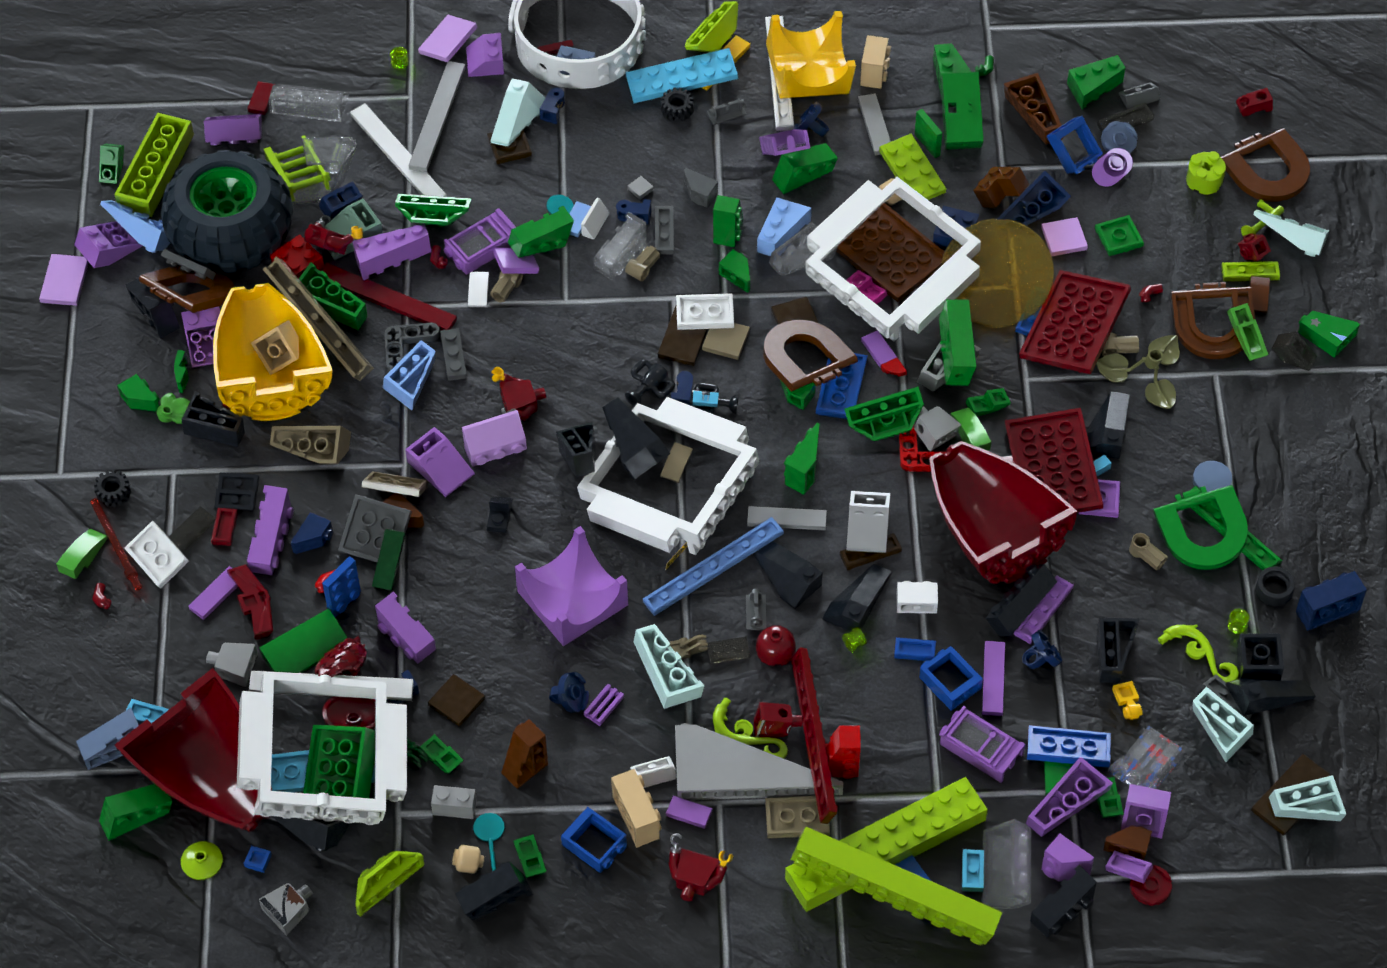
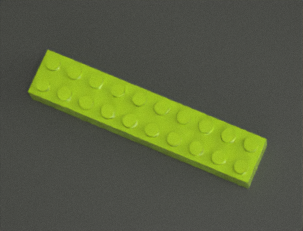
M964 777L839 841L895 865L911 855L915 857L986 821L987 807L968 779ZM792 864L785 868V879L806 912L853 888L847 884L840 885L833 881L834 878L827 875L825 877L817 875L813 869L808 867L802 868Z
M805 827L790 859L795 861L794 864L799 867H808L813 869L817 875L823 877L827 875L834 878L833 881L840 885H850L858 893L864 894L866 892L879 902L886 901L891 903L892 907L897 910H907L918 919L925 918L930 920L932 925L939 928L946 927L954 935H964L971 938L970 941L978 945H986L993 937L1002 915L1001 911L809 827Z

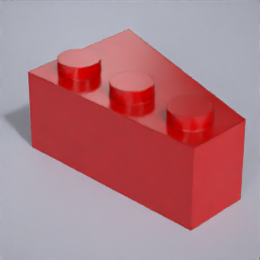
M838 726L830 737V742L825 744L831 777H843L846 779L858 777L861 749L860 726Z

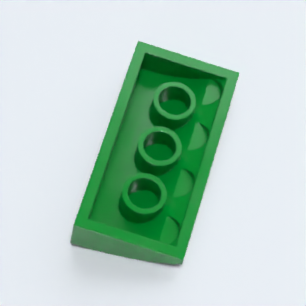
M327 609L261 646L259 649L262 658L272 672L303 673L317 665L326 652L333 649L338 643L343 642L347 636L331 611Z

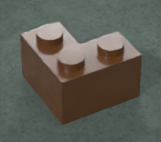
M995 166L979 181L973 191L982 207L996 208L1006 196H1020L1029 186V183L1020 167Z

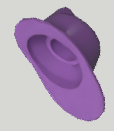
M1113 148L1094 164L1092 169L1093 179L1097 184L1104 187L1114 185L1132 169V156L1125 149Z

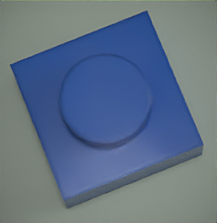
M251 846L243 863L244 867L264 873L272 855L271 851Z

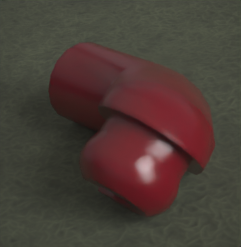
M434 245L432 246L430 262L438 269H444L448 264L447 258L443 259V256L440 257L441 247Z

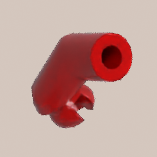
M335 570L320 575L315 583L318 593L324 592L322 583Z

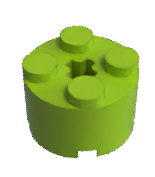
M1215 151L1192 155L1186 176V182L1190 189L1193 191L1195 189L1204 195L1217 192L1223 183L1226 170L1225 162Z

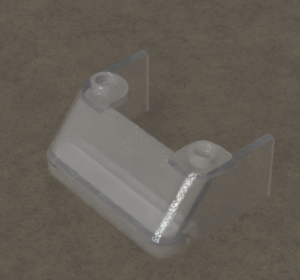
M302 138L307 165H323L324 170L329 172L331 181H329L330 189L326 190L322 182L296 190V193H294V204L320 203L323 196L340 187L347 176L356 150L354 138ZM303 176L291 180V182L294 184L315 176Z

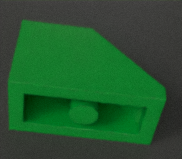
M732 249L719 262V275L748 293L750 291L748 259L744 254Z

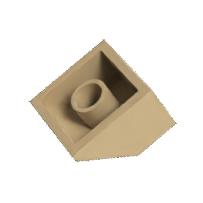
M289 320L251 342L270 376L299 359V336Z

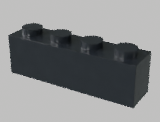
M1032 564L1028 566L1025 574L1014 582L1011 590L1006 592L1002 596V600L991 608L990 614L986 619L999 636H1011L1057 583V580L1045 564Z

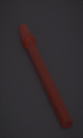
M92 499L90 503L125 569L124 574L126 578L131 581L136 591L142 589V585L137 577L138 573L135 567L130 564L98 499Z

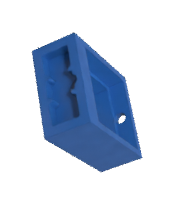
M1083 116L1071 119L1047 135L1067 174L1082 172L1085 170L1084 166L1094 164L1098 161V157L1103 154ZM1073 130H1076L1088 153L1087 156L1075 164L1061 138Z
M952 646L946 650H940L935 658L925 661L920 667L919 678L951 711L982 689L983 678ZM948 660L969 679L952 692L931 673Z
M589 807L561 835L562 846L599 873L605 868L608 869L612 865L615 856L618 853H623L627 847L626 834ZM591 824L615 841L600 860L575 843Z

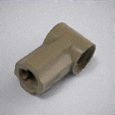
M647 246L636 259L633 258L628 262L625 273L641 282L644 281L649 274L650 268L660 258V253L655 247Z
M501 271L499 280L490 292L491 297L499 303L505 302L514 287L517 288L521 284L523 274L502 273Z
M1110 333L1102 350V355L1138 353L1139 338L1137 336H1117L1114 333Z
M1137 533L1133 536L1129 547L1130 554L1136 558L1143 559L1155 570H1159L1167 561L1168 556L1150 543V539L1146 534Z

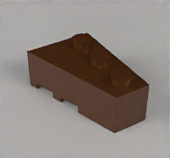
M530 719L517 725L513 731L501 772L518 789L548 765L546 735Z

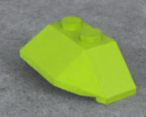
M737 1L723 2L720 8L713 11L686 40V50L700 52L721 50L723 44L732 37V34L737 29Z
M393 851L386 856L380 857L370 869H365L358 878L355 904L357 914L361 917L423 867V855L416 852Z

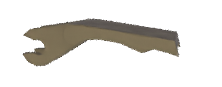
M697 635L689 640L688 638H681L676 641H670V646L675 652H678L682 657L681 659L690 658L693 654L708 650V647H704L708 646L705 639L706 635Z

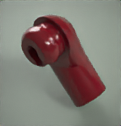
M1162 284L1145 286L1139 293L1141 302H1150L1151 294L1162 293Z
M97 583L93 594V602L99 608L109 609L111 600L107 599L104 595L106 585Z

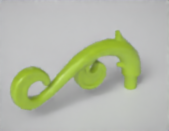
M1174 625L1164 630L1163 635L1158 638L1159 643L1163 645L1168 640L1189 636L1196 640L1189 642L1186 646V653L1190 658L1197 660L1206 655L1213 676L1218 675L1225 682L1237 680L1239 677V670L1232 663H1221L1219 665V669L1229 671V676L1223 677L1218 673L1212 646L1205 635L1196 629L1198 625ZM1197 642L1200 644L1201 648L1196 647Z
M724 698L720 704H717L712 718L716 733L747 745L775 744L780 748L777 753L770 752L768 745L764 747V751L783 759L786 758L788 749L785 742L771 737H751L753 726L747 720L741 719L734 726L735 733L743 731V734L731 732L724 723V720H728L726 712L731 701L728 698Z

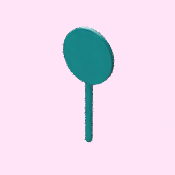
M564 195L550 197L546 205L550 214L559 211L558 208L564 206L568 213H570L574 206L571 199Z
M485 813L475 820L473 829L477 838L489 842L492 871H494L496 864L493 841L502 836L505 826L502 818L497 814Z

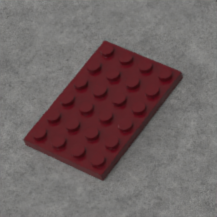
M1060 270L1019 352L1020 359L1091 374L1126 302L1131 286Z
M1081 408L1005 420V428L1014 464L1027 470L1057 492L1077 513L1103 509L1102 496Z

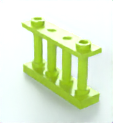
M305 135L301 136L303 146L279 154L277 152L273 153L271 147L264 149L266 161L274 166L278 174L286 182L292 202L295 201L294 193H296V190L320 182L323 183L326 190L330 189L329 181H331L329 172L324 171L314 153L312 142H308ZM305 152L307 154V156L301 157L299 159L284 164L282 162L280 163L281 160ZM310 162L312 163V166L297 170L289 174L288 172L285 173L286 170ZM317 172L318 176L294 184L293 182H291V180Z

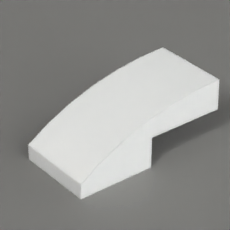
M470 272L468 307H487L489 272Z

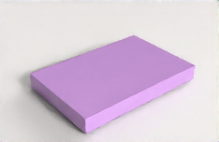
M447 15L419 47V54L449 62L477 29L476 23Z
M51 254L39 298L40 303L77 306L89 263L87 259L81 256Z

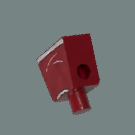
M760 702L753 719L754 737H786L791 727H802V715H792L791 706L788 704Z

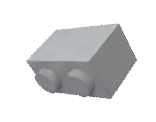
M434 785L431 800L432 814L436 816L474 819L477 802L475 789Z

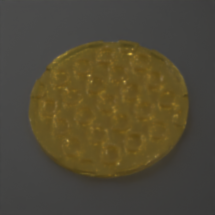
M986 219L966 227L967 231L981 241L980 252L971 259L980 266L979 277L956 298V300H969L971 321L984 326L1003 327L1017 324L1019 321H1024L1036 313L1048 298L1054 277L1053 260L1041 237L1029 227L1009 219ZM952 239L946 248L941 266L962 247L955 239Z

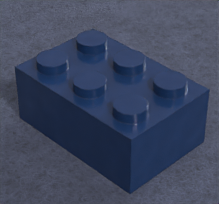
M1355 571L1342 573L1335 579H1327L1317 586L1306 587L1301 592L1296 613L1307 631L1359 611L1367 589Z

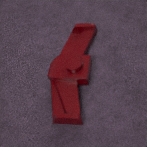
M246 564L227 570V574L243 593L237 595V600L243 614H252L254 640L269 636L273 632V622L270 605L271 598L268 590L263 587Z

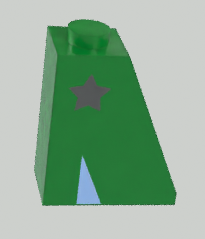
M1311 311L1307 316L1304 315L1300 319L1298 333L1335 358L1357 336L1360 324L1355 321Z

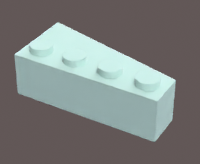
M653 624L637 629L633 642L663 708L700 698L704 689L703 683L700 680L698 681L693 675L694 672L691 668L684 664L681 660L682 657L672 649L670 642L657 626Z

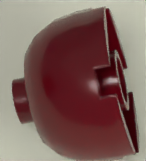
M773 625L760 632L756 641V651L758 658L763 663L769 666H775V664L786 665L795 655L796 642L793 634L787 628Z

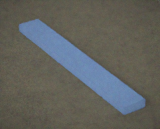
M773 517L769 518L643 598V603L654 616L783 535V529Z

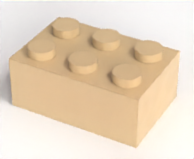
M635 769L611 777L612 797L636 848L660 839L659 831L662 829L659 821H661L659 811L652 807L653 800L650 793L645 792L643 788L645 784L642 776L637 775Z

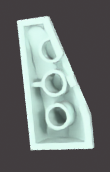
M511 79L492 134L491 143L509 146L521 134V131L526 126L528 127L536 116L540 115V107L545 97L530 82Z
M1260 210L1254 211V216L1295 246L1304 250V254L1312 257L1321 254L1329 230L1307 223L1301 226L1296 220H1282L1278 215Z

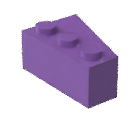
M393 591L375 605L378 629L383 634H387L396 647L400 646L408 659H413L418 664L436 650L435 640L419 621L415 622L407 614L410 610L407 606L401 607L396 599L398 596Z

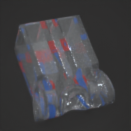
M1148 726L1127 751L1126 755L1115 761L1108 772L1128 785L1134 784L1157 789L1180 762L1182 748Z

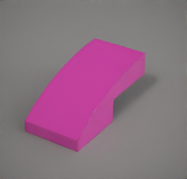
M860 270L856 271L846 280L850 284L855 285L861 293L876 305L887 296L885 289L874 284L872 277Z

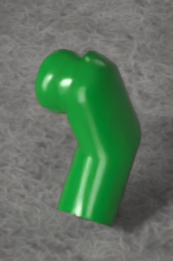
M991 55L986 56L985 65L980 64V67L978 65L975 67V71L979 72V76L983 77L993 71L994 57Z

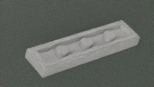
M876 93L858 96V102L874 154L881 155L879 146L891 141Z
M748 506L747 526L757 527L773 517L781 528L826 530L827 510Z

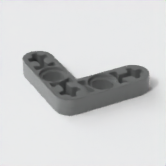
M420 323L388 327L385 330L388 373L393 369V360H397L398 364L404 358L403 344L419 343L420 340L424 343L434 342L440 337L439 326L435 323ZM410 331L417 332V335L414 337H410L407 334ZM392 334H395L396 341H392ZM392 348L399 349V352L395 354H392L389 351Z

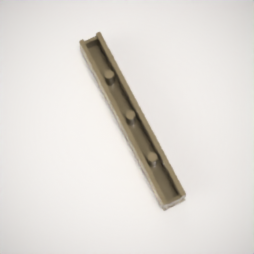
M275 257L273 263L263 268L264 272L285 297L303 314L316 334L353 378L361 381L374 369L286 263L282 259Z

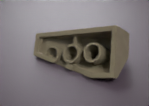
M272 426L270 445L318 464H338L349 451L351 432L342 426Z

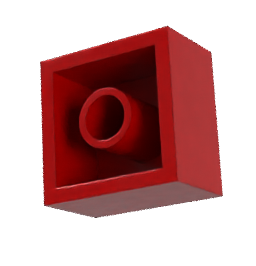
M300 234L270 254L272 263L275 261V257L282 259L298 279L310 263H313L319 271L324 266L323 257L308 242H305Z

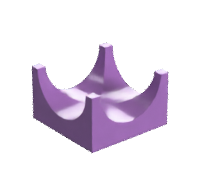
M581 526L574 530L573 537L566 549L550 563L531 570L526 569L522 563L515 566L517 592L562 646L567 645L628 606L627 580L623 575L615 580L603 569L594 556L586 539L585 531Z

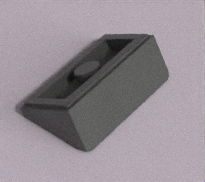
M1151 82L1119 92V96L1127 109L1160 100L1159 87Z

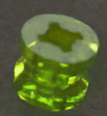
M403 47L393 48L390 51L392 67L395 69L406 68L409 63L407 50Z
M1239 608L1231 611L1227 624L1231 632L1240 634L1246 631L1250 618L1247 611Z
M858 627L853 628L852 632L842 635L845 646L851 652L857 650L858 646H864L867 643L863 632Z

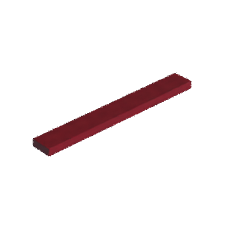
M325 263L321 269L331 280L337 281L343 289L350 291L355 296L421 323H435L441 331L451 329L457 321V316L368 279L363 281L362 277L331 264Z

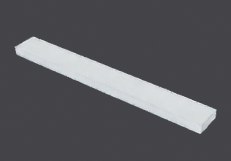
M779 16L780 24L784 27L783 16ZM765 17L767 37L771 17ZM769 57L776 131L793 130L791 98H779Z
M366 104L350 111L351 117L420 195L446 197L445 192L428 173L409 169L412 155Z
M251 671L250 692H261L263 672L267 671ZM286 673V674H298V675L318 676V674L316 675V674H305V673ZM344 675L332 677L386 682V699L412 701L413 679ZM273 691L274 694L332 696L286 691Z

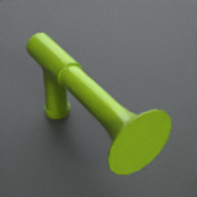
M1262 199L1257 203V207H1260L1267 213L1278 216L1284 213L1282 206L1274 209ZM1259 221L1252 227L1244 225L1241 228V233L1243 237L1250 233L1256 234L1267 224Z

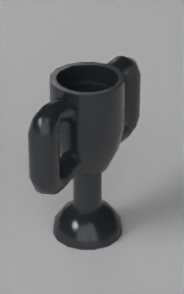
M642 359L631 369L632 377L640 381L641 386L636 391L625 393V397L635 407L637 403L641 404V396L646 391L652 390L658 398L667 397L674 390L675 382L668 377V372L662 365L658 363L652 365L650 361ZM644 366H647L648 371L644 376L637 374ZM662 382L668 383V385L661 392L658 390L657 387L660 386Z
M698 383L692 389L690 406L714 414L715 407L693 405V392L702 391V395H710L709 391L719 393L718 386L709 383ZM734 395L731 399L718 398V406L729 407L730 411L736 414L739 395Z

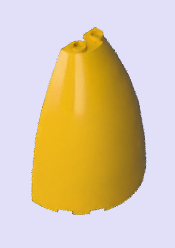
M269 283L257 284L250 290L245 289L244 286L230 289L216 322L213 339L215 380L222 403L227 405L231 412L239 416H249L252 420L258 421L288 418L301 413L300 410L306 406L314 405L321 398L322 392L328 389L333 371L326 352L310 323L283 294ZM289 320L299 336V359L270 376L251 342Z

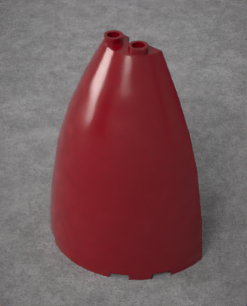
M963 441L949 446L944 454L939 452L929 457L937 501L946 524L967 558L981 576L994 584H998L1000 581L1011 583L1021 578L1028 566L1032 564H1045L1048 562L1046 558L1053 551L1058 552L1065 543L1064 537L1068 530L1072 531L1077 511L1057 492L1013 462Z
M212 668L180 693L181 701L154 722L150 723L148 719L118 741L115 747L137 770L172 798L216 821L251 832L258 826L260 820L263 818L268 819L269 817L254 815L258 795L257 789L244 790L243 788H237L239 704L221 677Z

